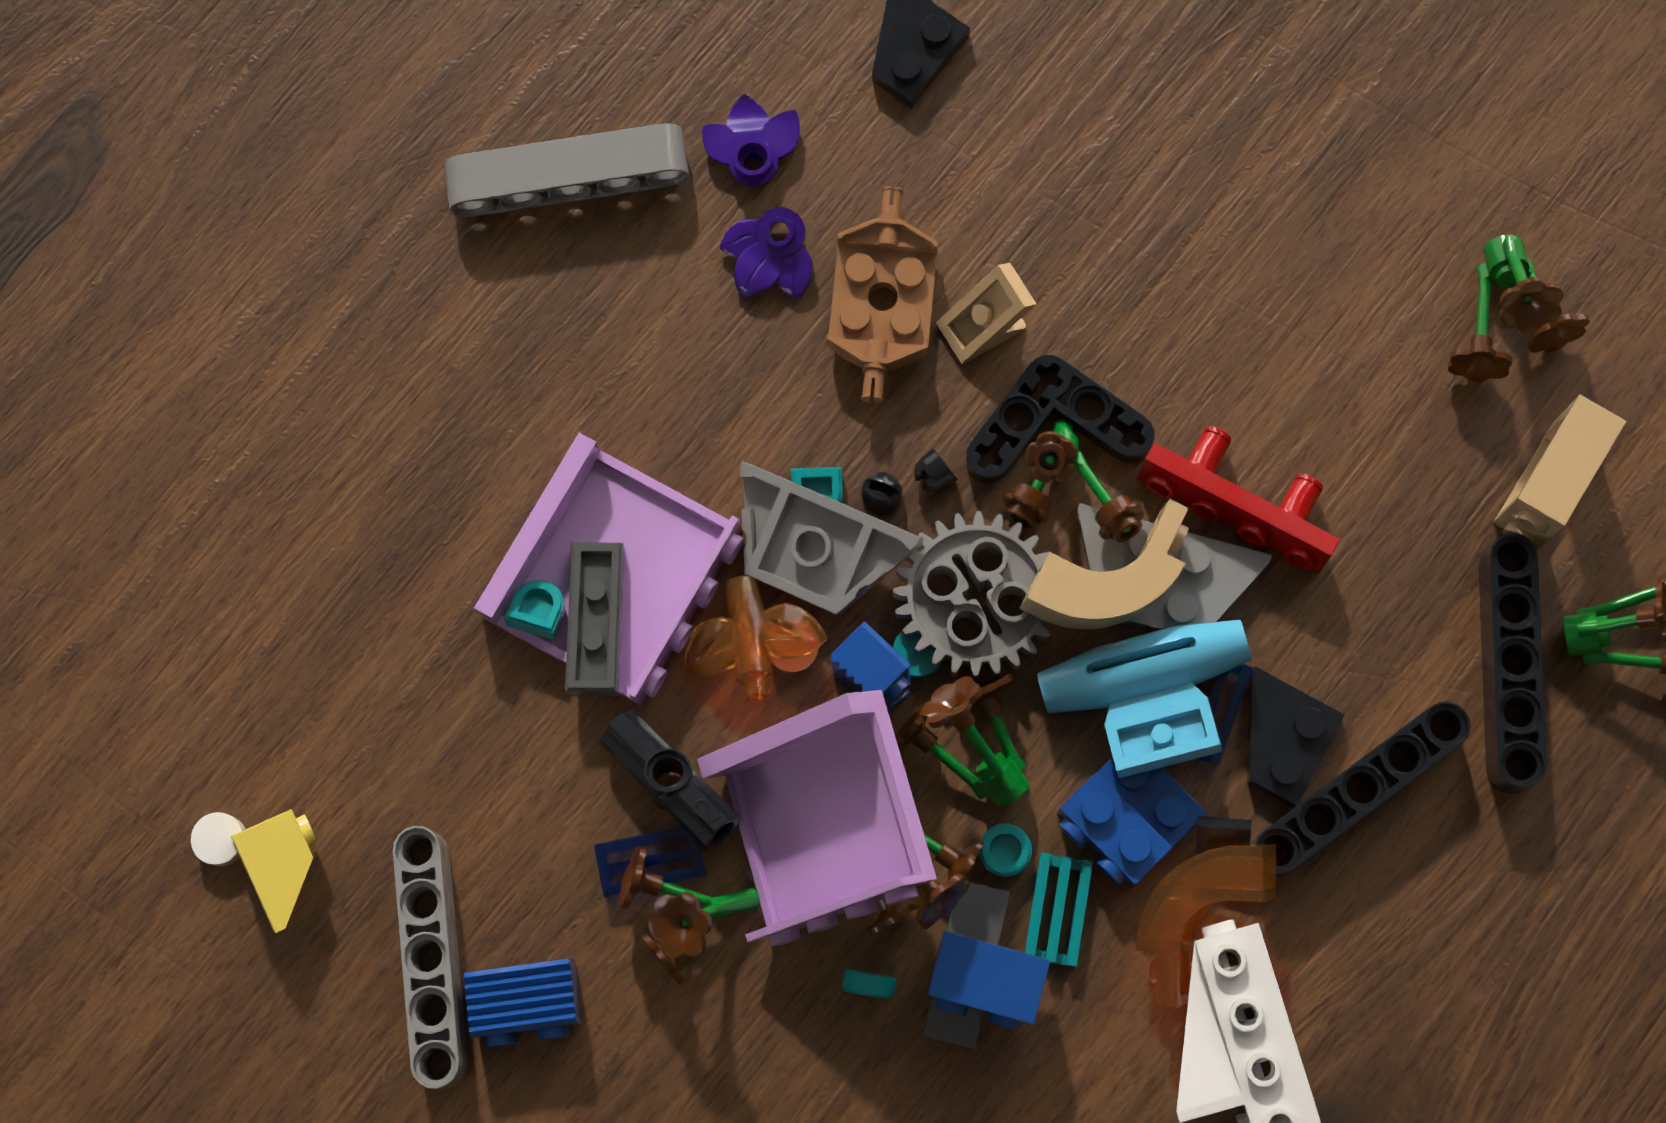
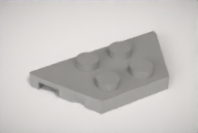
M742 461L740 478L744 480L745 509H742V528L746 534L747 541L744 548L746 575L834 614L841 615L922 545L924 540L922 537L748 462Z
M1080 503L1076 516L1081 528L1088 570L1097 572L1114 571L1134 562L1154 523L1141 520V530L1128 541L1119 543L1112 539L1104 540L1099 536L1100 526L1095 521L1099 508ZM1188 532L1175 556L1167 552L1168 555L1186 563L1179 576L1152 606L1123 623L1150 631H1158L1179 625L1217 622L1268 566L1272 555Z

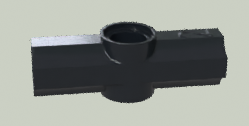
M633 709L627 713H621L608 724L606 731L600 737L601 745L648 791L649 798L654 805L666 810L706 851L714 846L717 847L730 836L732 830L740 821L739 815L691 768L690 761L685 754L677 749H672ZM672 772L682 776L679 783L674 786L665 787L656 783L659 777L665 773Z

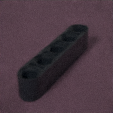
M1509 533L1496 539L1483 552L1478 567L1486 772L1488 780L1494 788L1503 793L1514 794L1520 793L1541 781L1546 772L1547 759L1538 555L1536 547L1530 539L1522 534ZM1498 551H1507L1514 555L1518 562L1517 572H1510L1501 567L1497 558ZM1501 601L1511 602L1516 605L1521 616L1519 623L1508 622L1502 617L1499 610ZM1503 652H1510L1518 656L1523 667L1521 675H1514L1505 670L1501 661ZM1505 703H1512L1520 707L1525 718L1522 727H1514L1507 722L1503 713ZM1508 755L1518 756L1525 763L1527 772L1524 780L1515 779L1507 772L1505 762Z
M1449 701L1439 702L1414 718L1256 836L1250 843L1249 863L1252 869L1259 876L1268 879L1280 878L1296 869L1460 746L1468 738L1471 729L1470 719L1466 711L1458 704ZM1431 717H1441L1449 722L1452 728L1450 741L1439 740L1432 734L1430 730ZM1391 747L1402 748L1409 754L1411 758L1409 772H1400L1391 766L1388 759ZM1349 778H1359L1367 783L1370 789V798L1367 803L1360 804L1349 797L1346 788ZM1316 808L1326 814L1329 820V828L1325 835L1314 834L1307 828L1304 816L1308 809ZM1274 839L1280 841L1285 846L1288 858L1284 866L1276 867L1270 865L1265 860L1262 847L1266 840Z

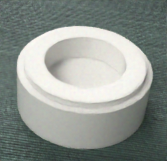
M216 812L202 817L192 830V849L195 855L205 863L214 866L232 864L240 856L231 836L245 830V827L237 818L226 813Z

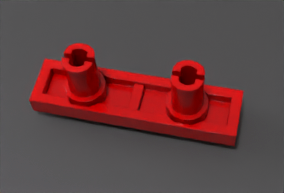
M1212 426L1206 427L1188 459L1154 443L1137 477V480L1145 483L1152 493L1162 498L1176 499L1191 507L1194 514L1205 521L1222 523L1237 531L1239 537L1251 545L1268 547L1283 555L1286 562L1297 569L1312 570L1320 574L1331 558L1340 539L1307 522L1323 490V485L1317 479L1307 474L1296 475L1283 501L1277 507L1215 474L1232 441L1231 437L1223 430Z

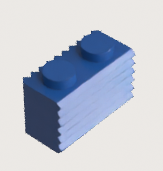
M863 622L831 654L834 680H841L842 687H848L849 693L882 690L889 715L910 695L911 691L908 688L911 685V665L866 622Z
M569 958L464 973L470 1038H485V1047L517 1044V1033L530 1031L538 1032V1040L569 1037V1026L582 1025L575 960Z

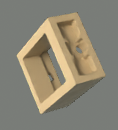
M1579 394L1552 423L1493 523L1504 529L1503 534L1517 533L1524 535L1539 549L1566 525L1625 425L1626 420Z

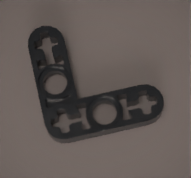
M1043 355L1037 357L1029 364L973 438L967 449L966 466L969 474L975 480L982 483H995L1002 480L1052 414L1061 420L1070 421L1076 431L1123 462L1134 463L1148 455L1154 442L1155 431L1152 423L1143 414L1074 366L1055 355ZM1053 370L1058 373L1056 382L1059 387L1056 388L1053 385H1049L1044 390L1039 400L1040 404L1046 405L1042 409L1031 397L1039 385L1040 377L1037 373L1040 372L1047 375ZM1022 390H1025L1029 396L1021 394ZM1092 396L1102 403L1104 413L1097 420L1086 421L1077 415L1075 410L1076 402L1080 398ZM1014 407H1023L1032 414L1033 423L1027 430L1014 431L1004 421L1006 412ZM1113 411L1119 414L1115 422L1116 426L1125 432L1131 431L1133 427L1141 431L1138 440L1143 444L1142 446L1136 443H1132L1128 448L1122 446L1121 440L1123 435L1112 426L1109 429L1108 435L1101 432L1108 424ZM996 429L999 435L1006 440L998 453L997 461L1001 465L997 467L990 464L986 469H983L979 466L980 455L977 452L979 450L985 453L991 451L998 439V435L991 433V431ZM1008 442L1016 444L1017 446L1014 449H1012Z

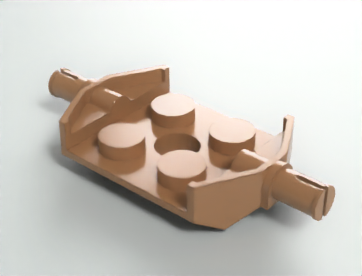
M886 186L882 189L881 215L878 218L838 233L837 237L838 248L827 346L844 360L862 368L864 383L861 400L868 403L871 402L872 384H875L874 403L883 402L884 377L888 376V371L909 366L928 355L938 242L900 217L902 196L904 194V190L900 187H895L893 205H890L891 186ZM878 289H888L895 294L897 302L891 309L879 311L870 305L868 301L870 295Z

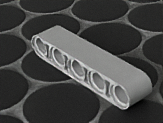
M669 123L460 154L450 157L444 162L449 212L461 217L487 215L669 187L683 183L689 178L683 129L676 124Z
M412 826L398 834L393 845L410 1067L413 1077L424 1087L448 1089L456 1086L463 1080L468 1067L450 852L447 842L442 836L424 826ZM424 838L429 839L433 846L431 858L425 864L414 865L410 858V850L413 844ZM431 890L436 894L438 900L437 908L429 917L419 918L414 909L415 901L422 892ZM437 943L442 951V960L436 969L425 972L420 966L419 954L427 944ZM438 995L445 1001L447 1011L444 1019L439 1024L432 1026L425 1020L423 1010L426 1002L431 997ZM443 1049L451 1058V1069L443 1079L437 1080L429 1073L428 1060L436 1050Z

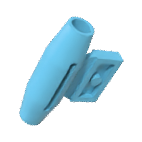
M1241 620L1173 626L1097 646L1037 673L1047 713L1109 708L1104 725L1118 777L1122 778L1222 752L1208 698L1195 685L1252 659Z

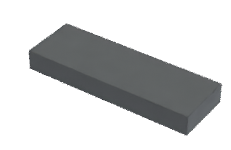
M572 542L565 692L567 696H619L625 549L623 543Z
M968 882L970 885L967 892L958 899L956 907L951 911L947 931L998 945L1010 892ZM932 996L923 1037L975 1049L984 1010L969 1006L967 1016L935 1008L938 997Z

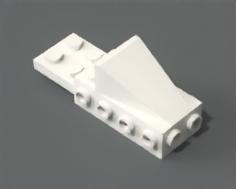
M1231 919L1202 928L1201 931L1204 939L1194 941L1176 1110L1179 1122H1185L1244 1105L1246 1113L1236 1115L1238 1123H1321L1259 923L1236 929L1234 920ZM1226 952L1232 953L1237 957L1238 965L1230 967ZM1251 1007L1254 1011V1018L1247 1020L1243 1009ZM1269 1061L1271 1069L1269 1074L1264 1077L1260 1063Z

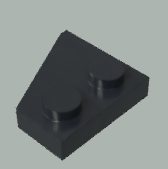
M887 0L872 71V82L909 108H912L970 36V27L931 0Z
M1255 666L1249 675L1250 715L1248 717L1249 756L1247 757V783L1294 808L1303 795L1345 714Z

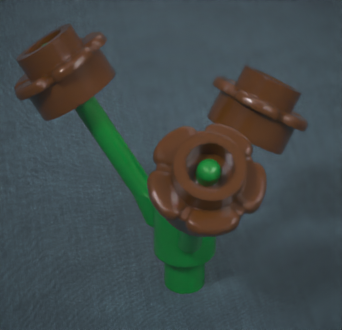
M1067 420L1057 421L1054 424L1053 432L1041 433L1037 437L1036 442H1031L1025 452V461L1031 466V474L1036 479L1032 486L1016 483L1011 493L1004 494L1003 501L1008 508L1006 511L1007 517L1015 523H1021L1026 528H1032L1035 523L1047 522L1049 519L1047 511L1052 502L1042 493L1045 484L1052 482V480L1062 482L1068 479L1074 471H1078L1103 505L1095 516V521L1100 526L1099 536L1104 540L1112 539L1119 543L1133 538L1142 528L1141 520L1144 517V511L1141 504L1133 503L1127 495H1121L1112 499L1088 466L1082 452L1078 450L1079 441L1074 434V425Z

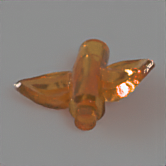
M751 576L733 577L722 584L730 618L717 617L705 620L695 627L686 646L684 665L687 672L700 677L718 676L735 667L736 681L739 684L745 685L747 699L758 701L768 696L765 681L772 677L771 656L781 659H793L807 655L819 649L827 642V637L821 625L806 610L787 603L765 610L757 579Z

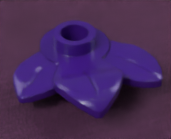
M747 94L741 95L729 113L726 125L707 124L702 128V139L707 154L714 161L729 166L733 178L746 187H760L769 183L777 173L778 161L795 150L800 134L799 118L795 110L784 111L769 119L763 108ZM751 159H758L763 163L761 168L755 171L748 170L745 164Z
M783 207L771 209L763 214L760 220H741L731 226L725 233L719 248L724 253L738 258L735 265L734 279L738 293L742 298L758 295L777 283L788 296L799 300L808 288L813 273V261L803 247L806 238L805 224L802 218L793 210ZM784 223L789 230L788 236L783 241H775L772 237V229L775 225Z

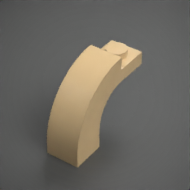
M1169 499L1160 510L1137 559L1118 570L1108 572L1087 570L1049 552L1042 562L1019 609L1051 624L1073 629L1106 628L1136 617L1152 606L1179 576L1186 564L1168 555L1167 552L1175 556L1180 549L1189 530L1188 527L1181 524L1189 508Z

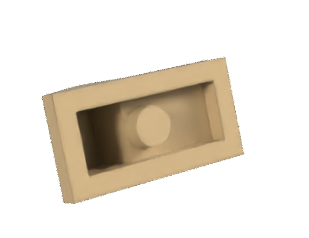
M1011 263L1000 264L944 314L936 324L961 364L1025 329L1026 324L1022 317L1036 305V302Z

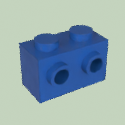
M943 931L927 994L938 997L935 1008L967 1016L969 1006L990 1012L989 1023L1019 1031L1021 1021L1034 1024L1050 960Z

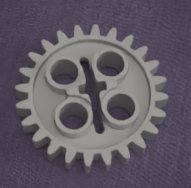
M981 511L976 512L973 525L967 526L959 513L955 514L954 529L948 530L939 520L936 521V538L934 540L924 533L920 532L918 534L919 537L924 538L920 546L922 551H914L906 558L913 567H899L896 570V577L908 584L907 586L893 589V598L907 602V604L895 610L896 619H911V622L902 630L904 638L919 634L921 639L915 647V652L920 654L932 648L935 651L932 666L935 668L945 659L952 661L951 676L956 677L960 672L962 665H967L970 667L972 679L977 680L981 666L988 665L994 678H997L1000 674V662L1006 661L1016 671L1020 667L1018 653L1021 651L1025 655L1034 658L1037 654V649L1031 640L1034 638L1039 641L1048 642L1051 635L1041 625V623L1049 622L1027 612H1023L1015 617L1008 616L999 609L998 601L1003 596L1016 595L1024 600L1042 562L1049 553L1045 552L1038 555L1033 553L1039 540L1037 535L1028 538L1024 542L1019 539L1022 524L1019 522L1009 532L1002 530L1003 517L1000 514L996 516L991 526L984 525ZM991 551L1000 558L1001 565L994 571L985 572L974 565L973 558L979 552ZM959 556L962 559L971 582L978 592L988 591L986 593L985 607L993 620L1000 626L1002 630L1000 635H995L991 631L979 602L976 599L966 600L969 586L961 571L954 565L953 557ZM937 575H947L953 579L956 588L949 595L938 596L928 588L929 580ZM961 619H971L980 626L981 634L974 640L963 641L956 637L952 627Z

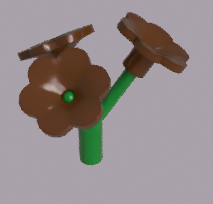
M636 847L622 879L617 907L628 909L633 897L639 891L656 897L659 892L665 894L656 900V915L649 921V931L653 937L649 936L643 929L638 935L672 978L680 985L685 980L679 973L677 958L684 953L688 956H696L702 953L706 947L705 935L711 931L712 922L717 918L757 908L759 906V896L754 888H748L717 897H710L663 882V876L646 871L644 862L647 850L642 847Z

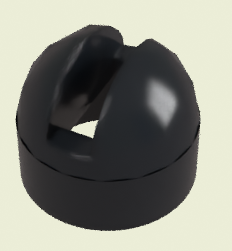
M934 448L924 454L914 468L915 481H919L926 476L930 477L921 488L929 493H939L958 480Z
M877 472L870 475L864 481L861 489L863 504L870 512L877 515L892 513L901 503L902 488L900 482L895 476L886 472ZM874 483L895 492L891 498L884 493L869 488Z

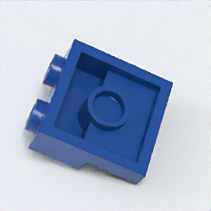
M1112 757L1059 808L1057 814L1063 819L1059 824L1060 829L1072 842L1080 848L1087 843L1101 857L1096 864L1112 882L1119 886L1125 881L1132 888L1198 822V816H1205L1207 812L1162 767L1119 778Z

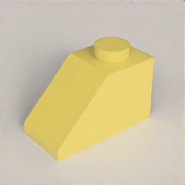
M292 809L231 836L275 933L284 930L287 926L313 860L309 847L317 844L316 837L306 816L302 815L295 818Z

